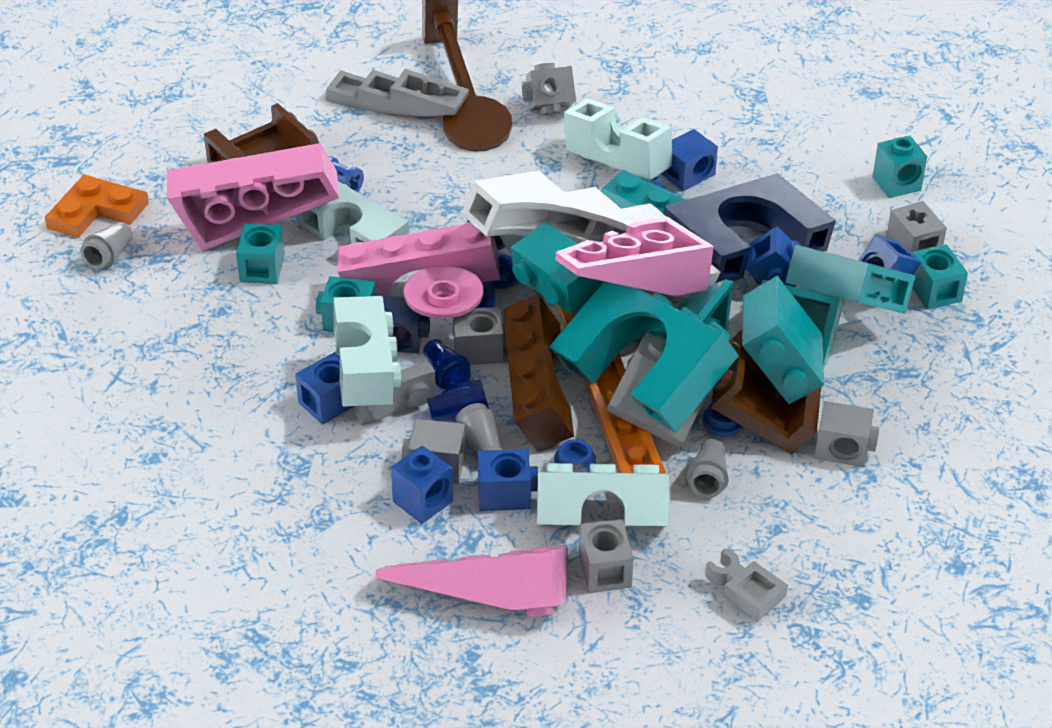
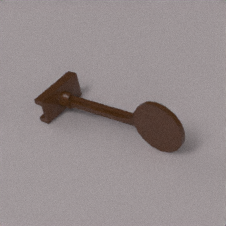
M422 0V37L424 43H443L456 85L469 89V95L455 115H443V132L449 141L459 148L466 150L487 151L499 147L510 136L512 131V115L506 106L496 99L475 94L457 41L458 0Z

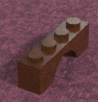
M539 293L503 308L514 422L537 452L574 437L571 407L557 379L552 359L554 353L549 348L561 333L560 322Z

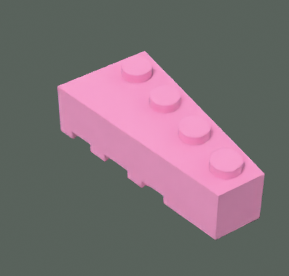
M321 143L167 170V199L202 251L241 237L244 223L271 225L339 198L336 168Z

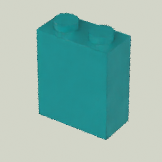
M776 276L743 295L742 346L788 404L824 386L822 333L779 277Z

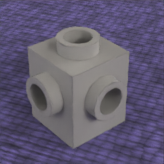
M555 63L534 65V70H531L526 75V81H522L524 102H529L530 111L540 110V115L556 114L561 112L560 107L571 106L576 102L572 66L555 68ZM544 86H547L550 89V92L547 91Z

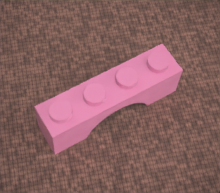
M471 222L463 225L429 229L423 232L338 246L339 277L375 281L376 295L388 296L390 287L399 277L412 271L434 266H455L466 269L475 274L481 283L500 280L499 253L494 236H485Z

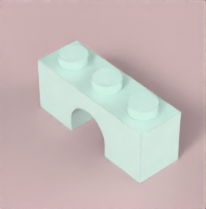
M588 98L564 112L567 151L581 155L585 159H592L609 165L613 169L626 170L647 180L657 177L673 166L672 132L670 126L642 117L620 131L615 120V108Z
M339 181L338 199L297 214L298 225L323 240L341 231H350L351 244L409 234V221Z
M382 296L334 298L333 330L336 355L340 354L339 380L343 407L392 405L393 388L401 387L400 362H392L397 361L396 337H389L393 336L392 312H385Z
M547 463V472H538L537 525H580L581 510L585 499L594 492L605 490L615 494L621 501L625 526H669V474H659V465H633V473H616V464H590V473L573 472V464Z

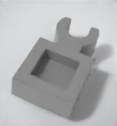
M729 549L721 551L720 563L725 566L724 568L716 566L711 561L706 563V578L713 584L725 585L723 597L757 621L787 595L788 585L755 561L746 568L739 564L738 556Z

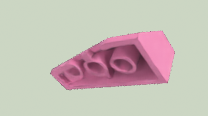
M665 217L628 224L626 233L621 235L610 231L604 234L603 242L600 243L587 240L556 252L555 260L577 276L667 294L677 298H686L691 293L708 290L714 246L670 218Z
M558 545L513 550L508 553L498 554L497 557L480 554L456 558L455 561L449 562L447 559L390 565L376 569L377 579L509 610L526 609L527 617L554 614L553 606H558L566 601L568 546Z

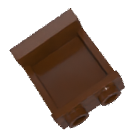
M279 103L271 105L272 121L236 138L228 140L216 128L204 133L208 163L319 144V140L313 130L307 129L297 120L292 112L285 110Z
M741 329L729 340V343L739 356L712 388L711 408L792 455L817 433L821 387L788 404L742 346L743 329Z

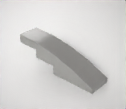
M373 69L366 78L340 70L326 88V100L361 110L407 116L455 115L469 95V89L408 69H404L399 78Z

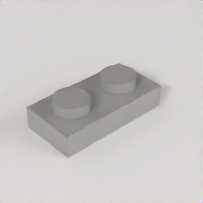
M429 361L402 369L401 387L393 388L392 405L354 406L355 416L360 424L364 425L435 401V370Z

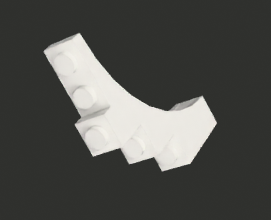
M540 171L474 181L461 213L485 236L528 235L543 222H546L578 244L587 240L600 243L603 242L604 234L610 231L621 235L626 233L628 224L666 217L651 203L620 209L595 187L563 192ZM712 264L708 286L715 284L720 274V271Z

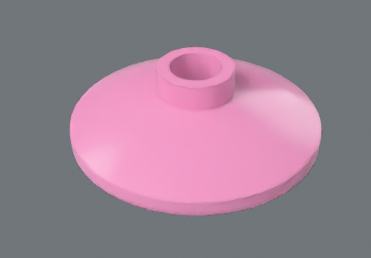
M434 266L423 269L412 275L404 286V299L407 305L415 312L432 318H453L464 315L476 308L483 298V285L480 279L472 272L455 266Z

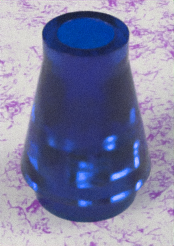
M433 339L424 346L423 355L435 370V384L439 388L447 391H458L467 385L471 377V367L466 357L445 345L440 339Z
M470 378L446 391L426 399L432 421L456 419L457 414L463 408L475 403L485 404L487 409H489L481 379L471 382Z

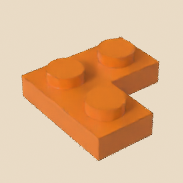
M83 174L45 216L47 229L79 238L98 216L131 225L149 204L148 194L142 190Z

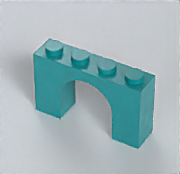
M604 281L549 348L567 370L594 384L621 350L631 342L644 337L646 332L652 335L667 336L662 355L630 395L649 418L676 433L739 356L729 343L731 336L723 327L715 322H711L710 325L703 323L693 311L686 307H683L681 310L674 308L668 299L657 292L651 296L643 289Z

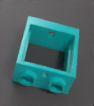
M795 245L785 283L905 314L916 276Z

